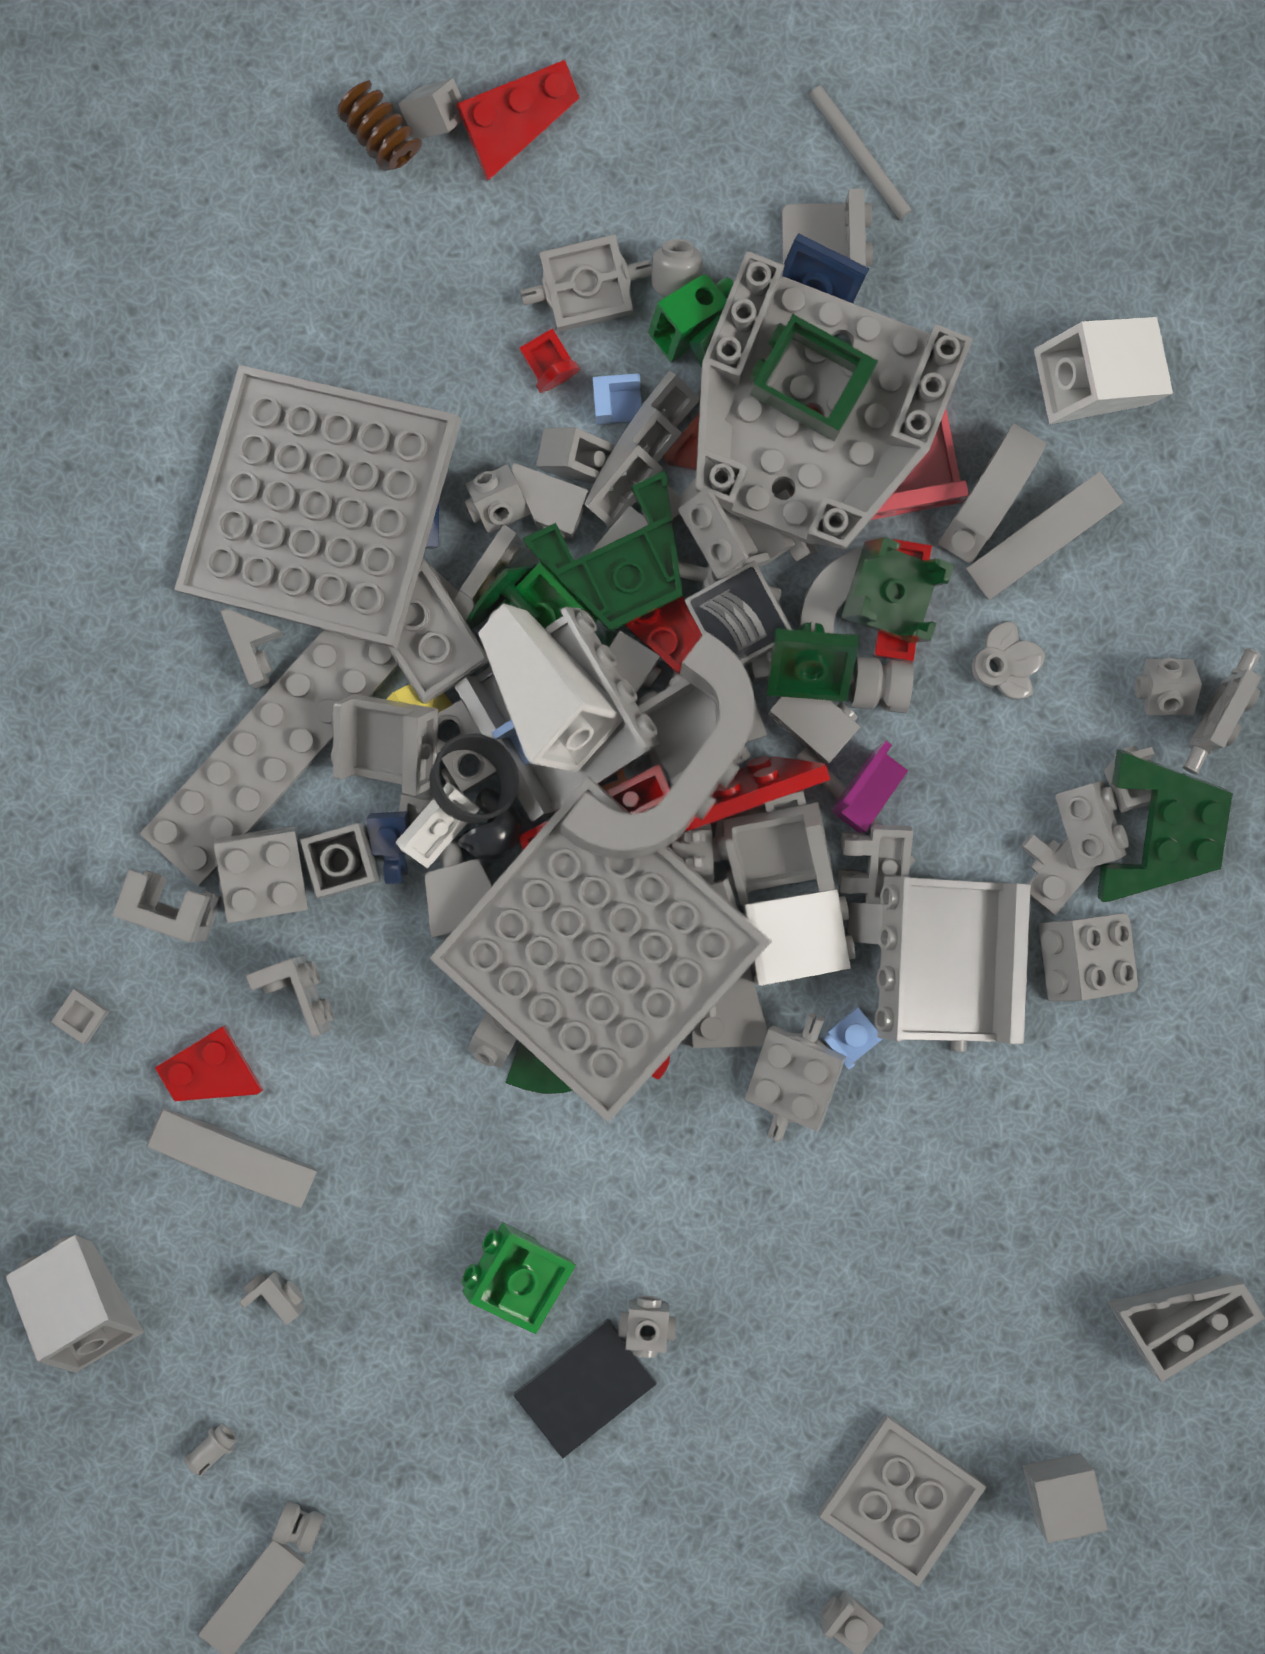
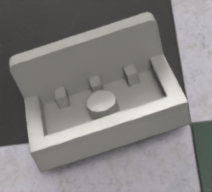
M1104 780L1056 795V801L1073 857L1079 870L1112 862L1127 855L1125 848L1128 847L1127 834L1122 825H1117L1113 810L1117 809L1116 798L1111 787L1105 786Z

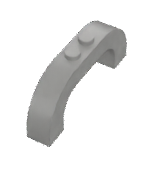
M708 632L703 634L683 661L679 675L700 689L711 701L716 714V727L713 733L665 798L657 806L646 812L638 814L620 813L608 808L585 792L561 824V835L580 848L602 857L614 859L638 858L655 853L674 842L687 829L696 816L703 820L716 799L711 797L712 793L719 784L726 788L738 772L740 767L734 763L744 748L753 724V689L748 674L736 655Z

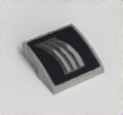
M755 560L685 599L702 635L708 632L721 641L736 655L743 666L773 649L776 629L793 630Z

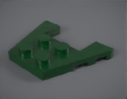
M664 471L631 486L634 497L648 525L576 560L573 559L556 522L523 538L526 547L610 632L682 597L671 505L667 488L668 483Z
M1117 750L1112 784L1117 789H1152L1141 864H1101L1098 899L1101 902H1110L1220 870L1233 793L1215 784L1164 767L1149 759L1140 758L1125 750Z

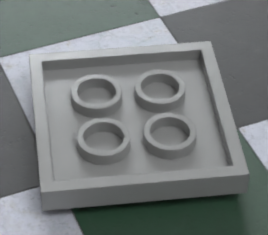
M885 1413L818 1511V1514L825 1522L919 1587L986 1489V1485L972 1473Z

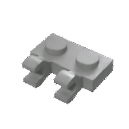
M871 824L870 836L858 832H841L840 848L843 849V855H867L868 866L867 873L852 869H838L837 885L840 886V893H865L866 904H881L880 895L884 886V877H909L913 839L912 827Z

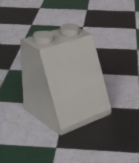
M77 1235L63 1237L54 1243L52 1249L40 1256H33L22 1261L17 1270L6 1275L30 1344L39 1363L77 1373L144 1333L92 1241Z

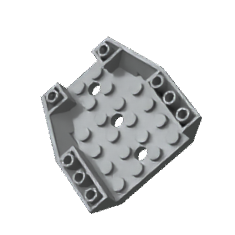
M746 251L702 361L696 491L700 493L704 489H711L721 507L729 513L805 543L846 549L929 451L973 338L937 324L934 325L931 334L783 277V264ZM792 314L833 336L839 334L847 336L854 348L878 360L871 378L835 442L751 396L754 382L749 380V376L760 357L764 360H767L774 347L768 345L778 324L787 325ZM793 340L768 386L807 407L819 409L822 415L828 418L853 372ZM786 480L792 484L794 495L787 500H780L773 495L772 485L776 481Z

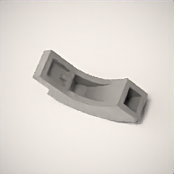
M1013 423L996 448L969 496L937 544L971 564L1016 499L1047 443Z
M860 547L834 560L815 579L803 601L799 614L798 630L802 624L811 622V631L815 632V623L823 625L826 633H834V620L837 611L847 600L861 555ZM853 675L850 686L855 682Z

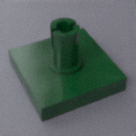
M811 622L802 624L799 630L776 629L767 681V696L847 702L858 649V635L826 633L823 625L815 623L814 632L811 631Z

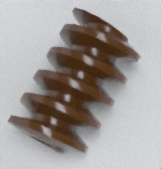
M370 80L364 81L344 95L338 105L337 115L341 121L347 123L348 130L352 134L357 135L356 138L359 144L366 147L368 155L376 159L379 169L383 171L398 169L416 155L422 146V141L419 138H415L407 142L413 133L411 127L405 126L398 130L403 122L402 116L394 114L389 117L393 110L391 102L380 104L384 97L383 92L377 89L369 93L372 83Z

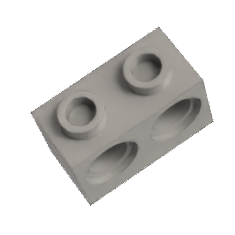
M462 699L438 713L437 754L446 744L440 738V729L448 722H455L459 725L460 735L466 733L482 734ZM457 750L442 758L446 766L440 770L444 779L455 788L459 787L460 791L464 794L498 774L488 759L473 751ZM470 755L478 757L480 760L479 772L472 777L463 776L460 772L462 759Z

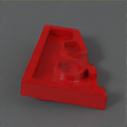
M683 595L681 598L624 625L648 648L658 654L660 659L677 674H680L683 661L703 636Z

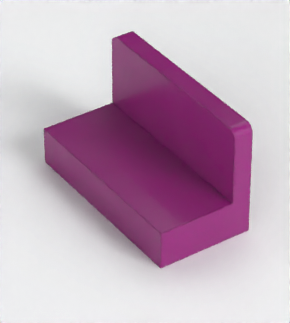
M887 740L871 752L830 810V812L861 834L868 830L908 772L906 768L887 755L892 746Z

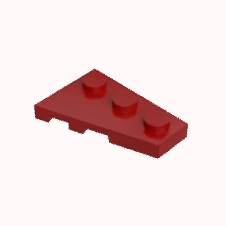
M566 60L471 97L456 105L487 181L580 99Z

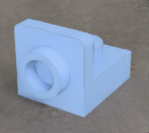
M859 1007L852 1010L821 1036L828 1049L846 1056L843 1065L848 1070L855 1066L854 1062L882 1040L877 1038L878 1031Z

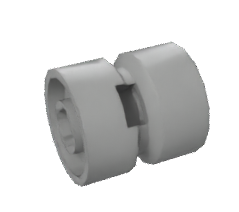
M857 656L853 668L855 682L851 685L850 706L852 708L873 710L877 704H881L884 711L907 713L913 688V663L890 660L886 666H882L879 659Z

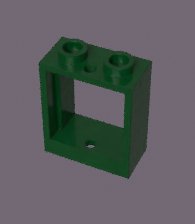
M792 314L787 325L779 323L773 332L768 345L774 348L767 360L760 357L749 376V380L754 382L751 396L835 442L871 378L878 360ZM793 340L853 372L828 418L768 386Z

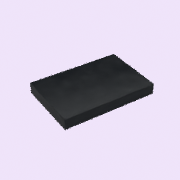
M608 1318L514 1392L516 1400L562 1459L657 1384V1381L641 1360L633 1355V1350H626V1341L623 1337H618L619 1332Z

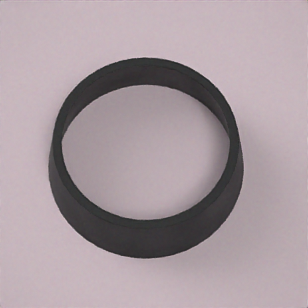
M466 733L452 738L442 747L430 770L429 783L434 800L447 815L462 822L477 823L503 813L512 805L519 789V773L513 757L502 744L483 734ZM457 750H469L484 756L492 763L501 781V797L492 812L489 814H473L459 808L448 798L439 778L440 760L445 755Z

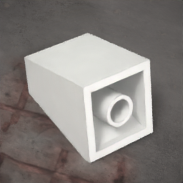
M1157 317L1082 321L1034 349L1049 424L1146 406L1173 394Z
M838 889L741 905L742 914L772 940L751 964L753 982L758 986L851 969L849 960L855 959V948L852 936H845L843 920L849 919L848 906L845 896H838Z

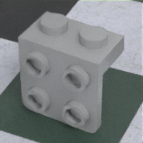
M849 189L845 203L785 205L782 210V264L784 265L795 237L800 233L864 266H871L873 246L872 242H866L865 228L871 227L872 204L865 203V189Z
M1120 913L1077 920L1038 923L1048 1001H1084L1136 991L1138 987L1130 919L1127 914Z

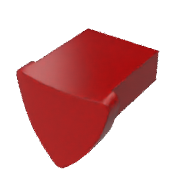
M553 328L519 347L522 356L538 381L536 387L540 393L561 385L581 370L577 362L570 358Z

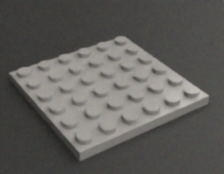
M239 365L174 590L193 597L397 648L462 419L458 415Z
M587 777L434 952L430 959L609 1123L766 949L772 940L667 846L643 857L614 859L588 852L561 835V824L585 792L614 811L631 814L591 777Z

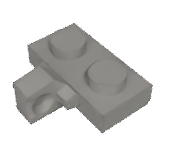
M1033 834L1032 836L1029 835L1020 846L1021 849L1035 859V862L1030 866L1036 873L1028 883L1030 884V897L1052 915H1056L1096 867L1093 866L1082 870L1077 868L1068 837L1061 844L1052 840L1047 845Z

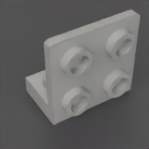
M305 955L288 959L246 975L251 991L263 987L265 994L293 985L311 1036L316 1037L331 1030L329 1022L334 1020L332 1007L327 998H320L316 984L321 983L318 969L314 961L307 962Z

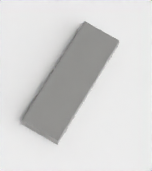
M272 1540L202 1628L199 1636L221 1654H235L300 1572L307 1560L287 1544L283 1545Z

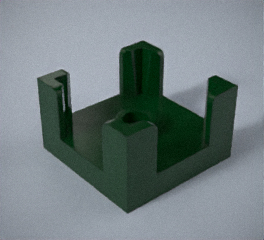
M885 537L865 541L841 618L908 643L931 641L936 622H924L934 586L949 583L954 564L938 558L921 560L897 551L896 549L900 548V543Z

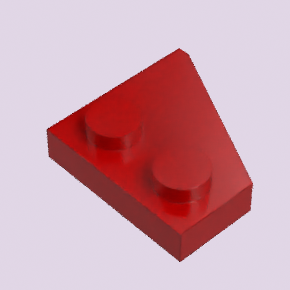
M225 1025L155 1067L175 1102L257 1095L264 1090Z

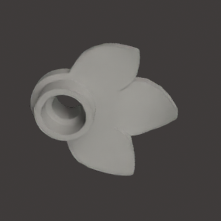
M1005 622L996 626L987 634L985 649L978 652L974 657L972 673L979 683L988 687H997L1006 697L1016 700L1033 695V687L1028 676L1037 672L1042 667L1045 660V652L1035 643L1029 641L1019 642L1016 623ZM990 660L997 664V672L991 670L989 666Z

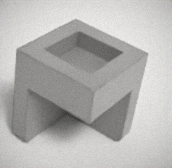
M454 78L421 86L398 103L407 125L412 129L414 139H423L450 132L462 122L456 105L462 102L463 99Z

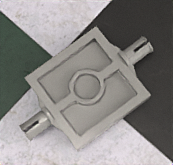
M610 235L539 252L544 272L543 285L520 289L524 306L547 301L548 306L553 311L557 331L560 332L633 315V306L629 293L630 281L652 276V267L649 259L627 265L620 254L616 235Z
M1246 648L1237 667L1233 668L1232 674L1223 678L1187 745L1192 751L1182 766L1186 771L1197 775L1208 754H1211L1214 750L1224 748L1225 745L1230 746L1237 738L1241 730V725L1238 724L1244 710L1249 711L1260 694V690L1256 687L1262 676L1253 672L1256 663L1261 657V654L1257 651Z
M808 1014L803 1033H791L774 1025L768 1029L745 1100L768 1110L774 1115L769 1132L767 1133V1137L770 1139L775 1136L774 1141H783L788 1122H796L816 1132L821 1128L846 1059L845 1055L828 1049L818 1040L822 1024L825 1021L822 1016L816 1019L818 1014Z

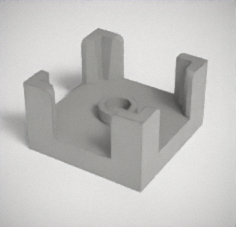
M135 870L128 871L112 916L189 943L207 941L222 896L208 891L203 892V894L187 891L181 907L178 909L158 902L166 881L164 876L151 871H144L143 874Z

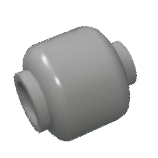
M684 239L667 240L652 256L653 289L662 296L670 295L703 275L702 254L690 241Z

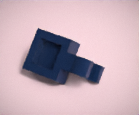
M409 812L370 813L366 818L372 856L384 855L383 875L386 884L402 883L401 875L408 874L404 855L407 853L402 851L395 842L411 825Z

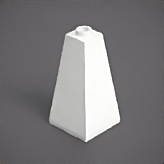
M503 603L499 609L490 615L488 622L480 630L479 636L525 756L532 764L578 772L624 719L610 695L528 611Z

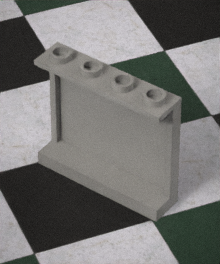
M563 608L561 610L563 616L546 627L545 630L610 695L624 720L578 772L532 763L524 765L510 737L496 740L508 750L516 763L519 773L517 796L531 821L546 819L555 814L587 777H591L600 785L660 746L655 736L657 735V729L653 721L640 711L635 702L637 700L635 690L627 680H622L615 668L617 661L614 654L606 645L601 644L595 634L597 627L594 620L581 608ZM490 666L477 676L464 677L454 686L480 732L495 739L492 732L510 721L511 717Z
M884 877V886L880 895L883 907V921L879 931L881 965L877 972V985L879 987V1008L875 1014V1025L878 1029L877 1038L893 1041H991L1024 1044L1030 884Z

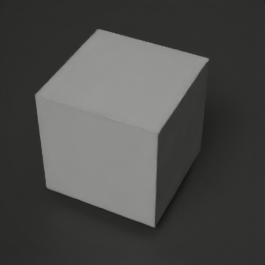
M356 823L300 840L316 898H328L382 882L376 858L372 856L366 825Z
M1081 1453L1023 1465L1035 1525L1047 1543L1108 1531L1095 1471Z

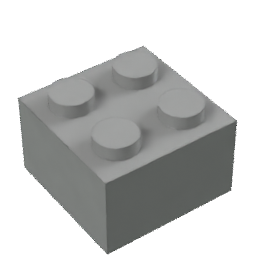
M295 825L215 838L214 849L227 923L308 910Z

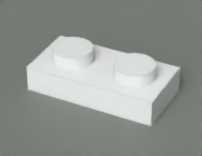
M449 782L443 787L448 798L459 808L476 814L480 809L470 798ZM433 799L395 843L402 851L426 868H429L464 828L467 822L456 820L447 815Z

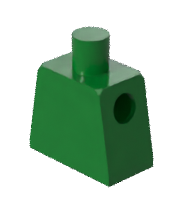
M703 274L657 302L648 334L670 363L691 349L690 341L723 311L734 284L730 278L725 277L714 284L708 275Z

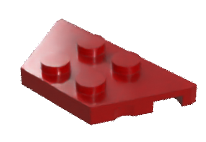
M768 756L756 757L748 761L746 767L738 770L726 788L721 784L718 785L711 795L716 801L703 820L696 816L684 832L828 781L830 777L825 763L777 756L771 758Z

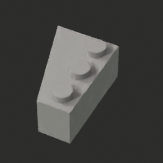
M1229 1274L1107 1302L1147 1369L1161 1382L1265 1319L1244 1283Z

